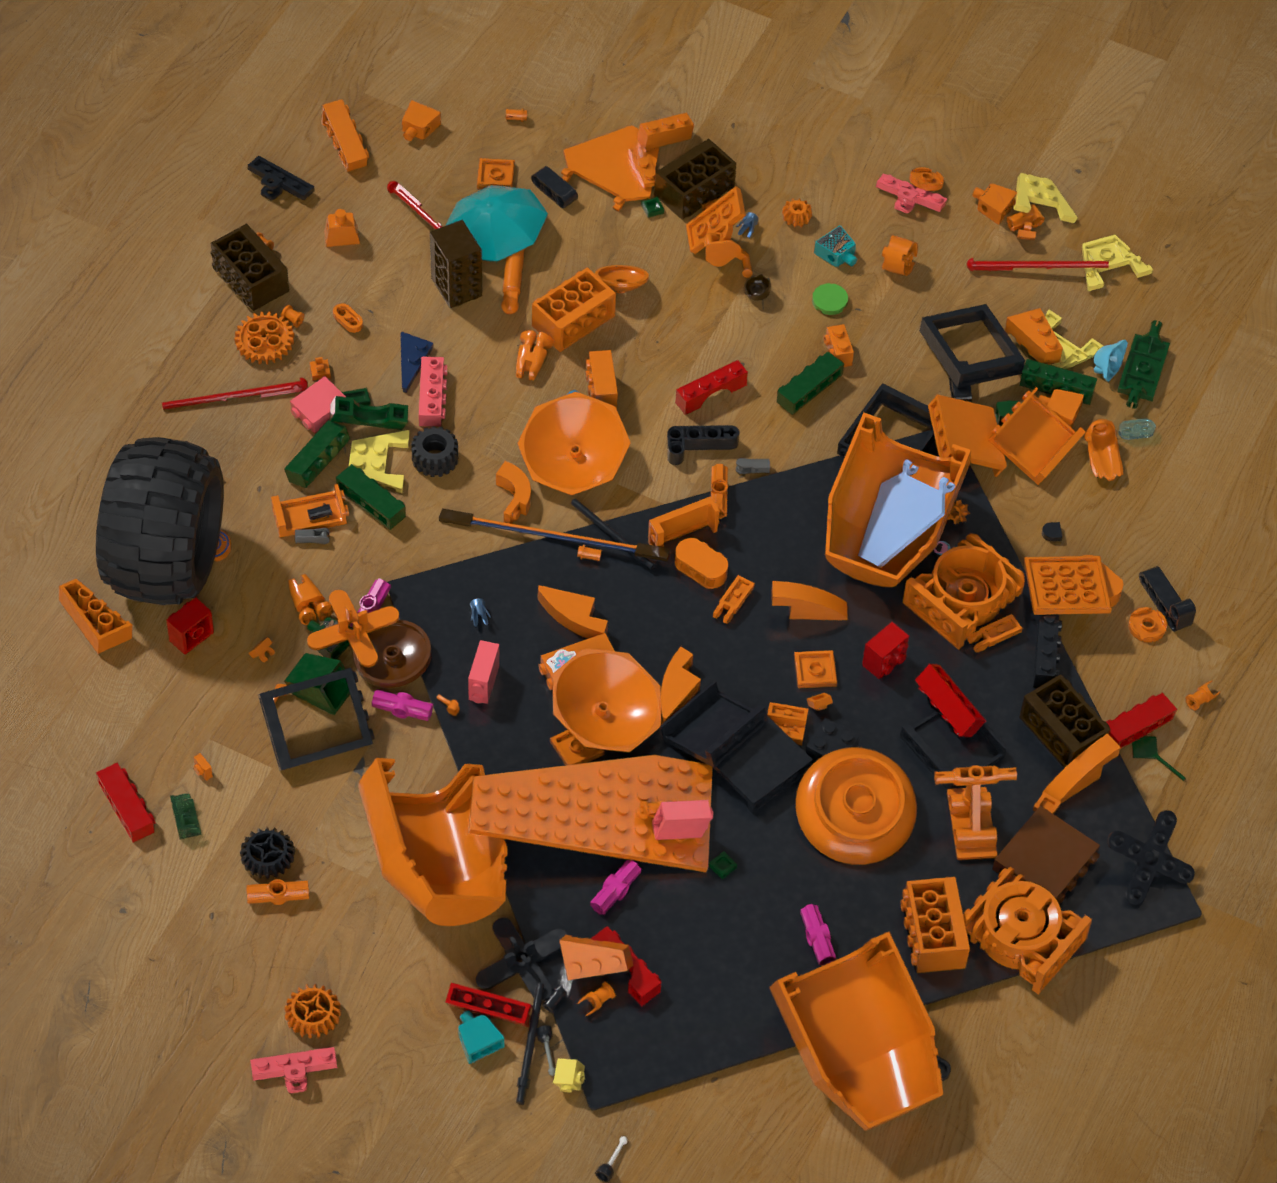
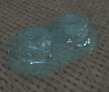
M1150 419L1123 421L1119 426L1118 434L1126 440L1149 438L1153 436L1156 426Z

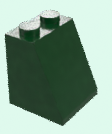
M305 653L284 682L288 686L341 671L345 667L341 660ZM342 678L291 694L335 715L349 697L350 692L346 678Z

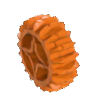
M306 984L305 990L299 987L297 989L298 994L292 992L291 998H287V1005L284 1008L286 1013L285 1020L288 1021L289 1028H293L295 1034L300 1032L301 1037L308 1034L310 1039L313 1035L320 1038V1033L327 1035L328 1029L334 1031V1024L339 1023V1017L341 1016L340 1002L338 997L333 995L331 989L326 991L324 985L318 989L316 984H314L313 988H309ZM321 1002L325 1003L330 1010L326 1011L325 1008L321 1006ZM297 1011L305 1016L304 1021L297 1016Z

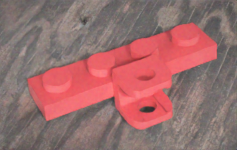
M884 173L876 183L877 188L898 196L894 208L904 213L911 212L915 207V203L940 212L947 202V198L942 197L940 194L920 189L907 181H901Z
M334 1047L250 1060L253 1081L285 1076L286 1088L289 1093L307 1090V1072L337 1068ZM295 1083L301 1084L298 1087L293 1086Z

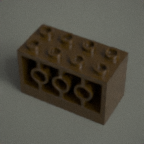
M708 138L655 172L654 195L683 220L702 208L703 204L716 198L718 199L722 194L735 187L737 163Z
M463 219L430 231L431 279L449 308L460 306L463 303L482 297V249Z
M248 224L211 242L210 254L213 259L212 267L214 271L222 275L226 284L229 283L233 292L239 295L243 303L253 311L289 292L288 268Z
M1061 674L1023 698L1019 718L1063 768L1107 733L1110 734L1111 729L1108 723L1097 715L1096 710L1085 702L1084 697L1077 693L1072 687L1071 682Z

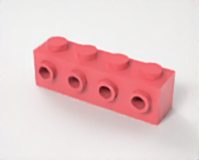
M422 357L419 426L441 427L442 419H445V408H442V405H446V394H443V390H447V379H444V376H447V365H444V357Z

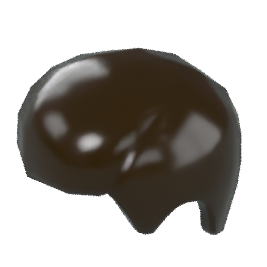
M763 274L750 277L744 285L745 294L755 301L764 300L771 293L770 278H766Z

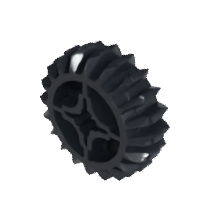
M266 827L265 831H261L258 828V833L251 831L250 837L245 836V843L241 844L240 850L241 863L245 866L246 871H250L252 876L258 873L260 879L263 875H266L267 879L270 878V875H274L277 878V873L284 875L285 869H290V863H293L295 855L294 843L290 841L289 835H284L283 830L277 832V829L274 827L270 831ZM274 844L280 846L283 849V851L275 847ZM252 855H254V856H256V858L260 859L261 862L255 860V859L252 857Z

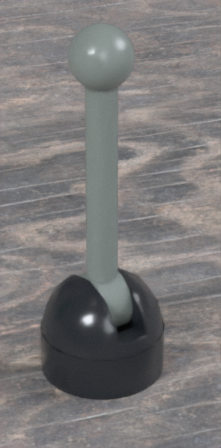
M541 1026L537 1028L536 1037L545 1045L549 1064L548 1073L554 1076L556 1069L553 1067L548 1043L553 1037L552 1027Z

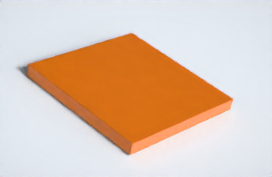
M1100 556L1024 557V566L1034 615L1111 613L1112 608Z

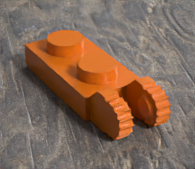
M644 147L638 148L641 158L636 157L633 148L629 149L628 155L632 162L631 165L642 187L655 186L656 170L649 156H647Z
M738 575L720 599L719 605L713 612V617L717 619L725 608L728 612L724 616L723 622L728 624L754 589L755 583Z
M1011 614L980 628L979 631L972 633L967 638V641L972 644L981 638L984 639L974 646V650L977 653L985 650L988 646L991 647L1021 633L1023 628Z

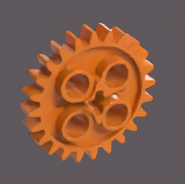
M261 311L260 316L253 313L254 318L247 316V322L241 321L242 326H237L238 331H235L234 339L236 349L239 350L240 355L245 356V360L251 357V363L258 360L259 365L262 361H265L266 365H268L269 360L276 363L275 358L282 360V354L287 356V350H292L291 345L294 344V332L292 326H289V321H284V316L278 318L277 313L271 316L270 311L267 315H264L263 311Z

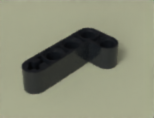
M733 425L672 426L667 432L668 462L672 465L682 464L685 450H733L739 445L740 431Z
M1156 566L1139 573L1140 583L1157 609L1165 616L1167 624L1172 631L1175 632L1193 624L1196 614L1195 604L1190 598L1181 600L1160 567Z

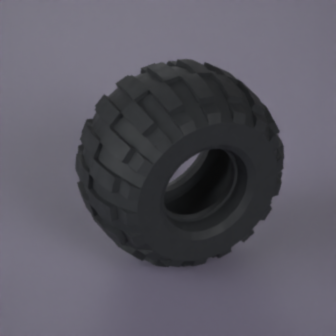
M154 437L141 438L136 440L135 444L124 445L117 453L105 480L96 529V562L98 572L103 583L110 585L111 589L115 590L114 593L134 601L171 605L181 604L183 599L195 598L203 589L211 572L217 551L224 502V482L218 459L208 456L209 453L206 449L187 441Z

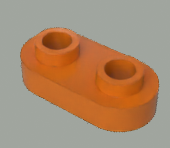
M341 303L333 308L334 319L348 332L356 333L363 328L362 317L349 305Z

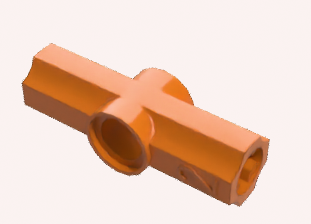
M716 464L711 467L710 497L714 503L716 502L719 505V519L727 516L728 467L723 464Z
M275 879L269 884L247 885L246 887L248 904L272 902L275 905H282L286 901L309 899L308 881L284 882L281 879Z

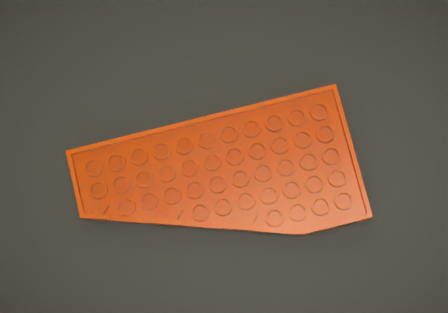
M650 755L475 776L472 785L468 833L706 872L709 859L710 823L702 838L655 840L652 826L654 817L642 819L640 804L642 801L652 803L659 800L663 802L708 800L709 807L711 808L712 767L705 763Z

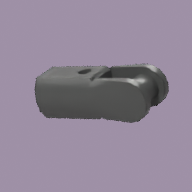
M739 458L736 461V472L738 474L770 473L769 459Z
M327 528L295 530V543L327 544L330 542L328 537L330 530Z

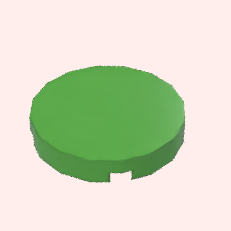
M827 283L820 285L814 290L812 303L814 308L819 309L823 314L835 315L841 313L847 306L848 294L841 286Z

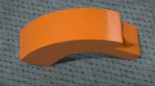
M504 461L496 473V485L508 490L514 496L504 511V523L512 524L514 520H518L520 514L525 516L528 514L531 505V486L526 474L520 468Z

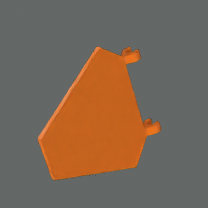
M631 125L564 149L563 153L567 168L561 171V174H563L561 178L568 182L572 175L576 174L617 196L613 200L616 203L613 208L617 211L622 209L626 201L650 199L652 187H642L628 155V150L633 148L636 157L641 158L638 148L642 145L637 139L639 129ZM659 147L646 150V154L649 156L655 169Z

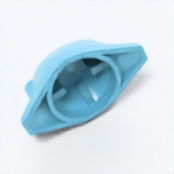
M1124 339L1115 344L1103 346L1094 356V363L1096 365L1094 372L1103 374L1107 382L1116 375L1122 365L1128 345L1127 340Z

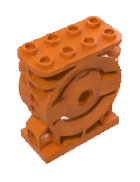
M970 533L966 536L965 540H961L958 543V547L947 550L938 558L931 574H920L917 578L911 577L906 581L903 604L959 650L964 646L965 640L976 631L977 626L991 621L998 614L1000 608H1005L1007 603L1014 601L1015 596L1018 597L1022 594L1025 576L1007 558L1002 557L992 546L982 541L980 536ZM990 590L991 598L988 599V594Z
M1012 867L1004 868L998 876L999 879L989 884L984 896L980 895L976 899L975 906L971 910L968 908L964 912L963 918L966 933L971 935L970 941L973 944L979 941L981 943L980 948L985 950L994 961L1008 968L1019 969L1020 976L1033 985L1032 990L1039 995L1087 940L1092 919L1086 915L1081 918L1071 910L1061 911L1059 903L1048 890L1031 881H1024L1022 874L1016 877L1014 875L1015 869ZM1001 908L998 917L1000 928L997 932H995L994 929L998 927V923L996 920V910ZM1047 920L1049 923L1046 931L1041 936H1039L1042 933L1045 921Z

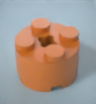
M892 235L888 247L885 246L882 252V257H885L882 269L908 276L915 264L912 261L914 256L917 257L918 244L914 241Z

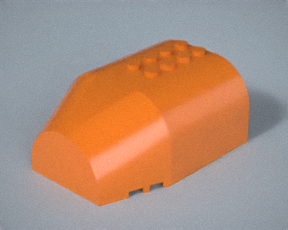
M863 412L828 498L825 552L828 562L841 572L872 585L894 587L899 584L937 547L971 463V450L953 444L952 457L943 458L905 446L890 439L883 433L881 418ZM905 460L912 462L910 468L912 465L919 467L918 471L910 475V477L939 490V482L942 477L949 479L946 486L951 482L955 484V488L953 491L945 494V515L881 568L858 556L881 483L902 473Z
M376 758L360 779L358 788L383 878L430 922L437 925H464L483 919L495 912L505 902L506 896L504 872L507 870V865L504 863L508 849L505 839L468 833L473 779L475 776L485 775L483 765L464 764L453 780L446 787L428 794L389 792L388 784L395 776V771H388L394 765L395 759Z
M890 932L871 939L860 949L801 976H798L796 972L778 979L769 987L813 1084L865 1131L894 1120L943 1095L941 1073L937 1062L938 1050L935 1047L934 1040L935 1028Z

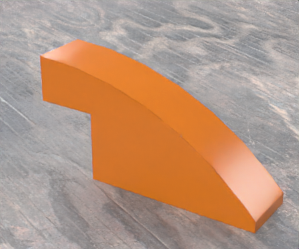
M772 581V606H789L790 619H848L847 602L836 595L799 583Z
M539 585V602L565 628L587 639L603 633L607 635L608 621L592 617L595 609V598Z
M680 647L675 653L663 677L661 687V724L691 701L700 691L701 679L688 671L693 665V654L683 647Z
M1107 733L1068 764L1044 789L1042 794L1045 792L1063 803L1098 780L1101 776L1103 765L1117 757L1121 747Z

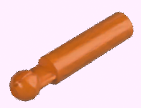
M525 249L506 257L502 290L504 296L501 303V308L506 314H514L519 308L518 295H520Z

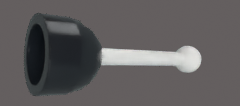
M622 1136L620 1138V1143L608 1164H601L596 1170L595 1175L599 1180L610 1182L614 1174L612 1164L623 1145L627 1144V1137Z

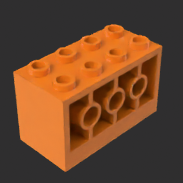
M587 267L532 303V327L537 332L550 335L554 339L553 346L559 352H562L615 316L616 293Z
M947 877L907 881L906 888L902 890L903 899H901L900 903L902 912L906 914V917H904L905 930H909L907 942L908 947H912L913 951L911 953L912 966L916 967L917 973L965 969L970 947L956 878Z

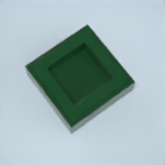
M658 197L641 201V206L647 218L664 214V208Z
M723 851L709 862V867L723 879L737 868V863Z

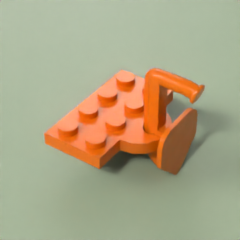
M735 186L687 223L686 229L690 252L696 254L706 247V261L717 267L726 265L736 257L743 263L744 270L742 275L750 278L753 272L749 254L739 244L730 240L733 233V225L746 216L740 188Z

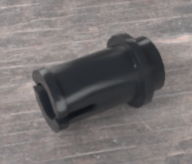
M323 503V506L307 510L310 521L322 517L329 518V515H332L330 504L326 505Z
M558 985L556 988L553 987L552 993L542 1004L543 1008L553 1013L561 1000L566 998V990Z

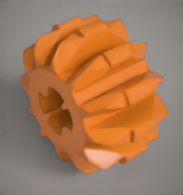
M792 198L791 202L787 201L782 209L784 221H787L788 225L793 224L794 228L797 225L803 227L804 224L808 225L812 218V208L807 203V200L801 201L800 198L798 200Z

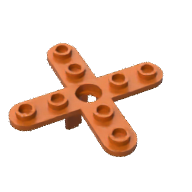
M335 590L331 592L329 602L338 619V624L311 633L307 638L309 648L321 650L348 640L359 663L364 667L374 666L378 661V655L367 633L396 623L399 619V611L395 607L388 606L370 613L364 610L357 614L345 591ZM353 623V630L348 628V624Z

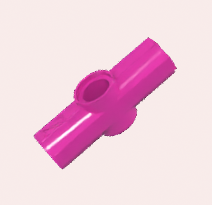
M379 578L375 580L368 594L361 598V607L357 614L364 610L370 613L381 609L380 607L391 589L390 584Z
M376 690L373 695L372 707L390 711L398 718L410 716L429 721L431 718L433 704L415 700L407 693L400 692L396 695Z
M627 860L615 875L611 874L605 880L601 891L590 902V906L595 912L604 915L617 899L621 900L626 895L631 883L641 873V868L633 860Z
M813 904L806 905L800 911L806 927V938L809 946L813 947L818 964L824 966L836 961V956L830 942V931L827 924L823 923L818 906Z

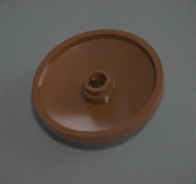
M398 620L392 625L367 633L378 655V661L374 666H362L353 651V659L359 675L368 683L383 688L400 687L415 681L425 672L432 656L430 640L425 631L418 625L406 620Z

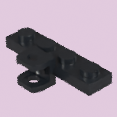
M259 155L248 164L249 171L262 177L261 185H264V187L261 189V195L269 200L276 199L285 190L304 201L315 191V186Z

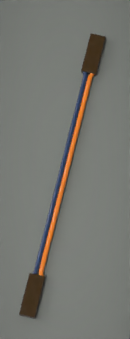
M443 508L439 515L440 522L469 527L472 524L629 551L635 553V556L667 562L671 552L670 548L642 543L637 545L623 544L474 517L472 513Z

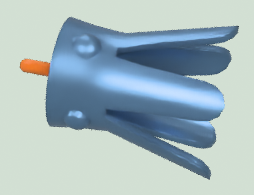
M751 212L746 214L743 220L736 226L738 227L743 223L738 235H742L750 227L747 237H751L754 227L759 221L756 214Z
M481 598L472 600L470 602L472 609L471 621L473 619L474 626L477 627L478 614L481 615L484 624L488 625L486 612L490 618L491 616L485 608V601Z

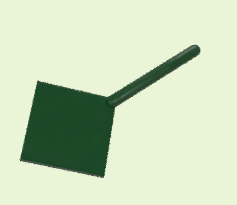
M1143 736L1132 743L1133 758L1157 759L1182 780L1186 779L1158 755L1156 736Z

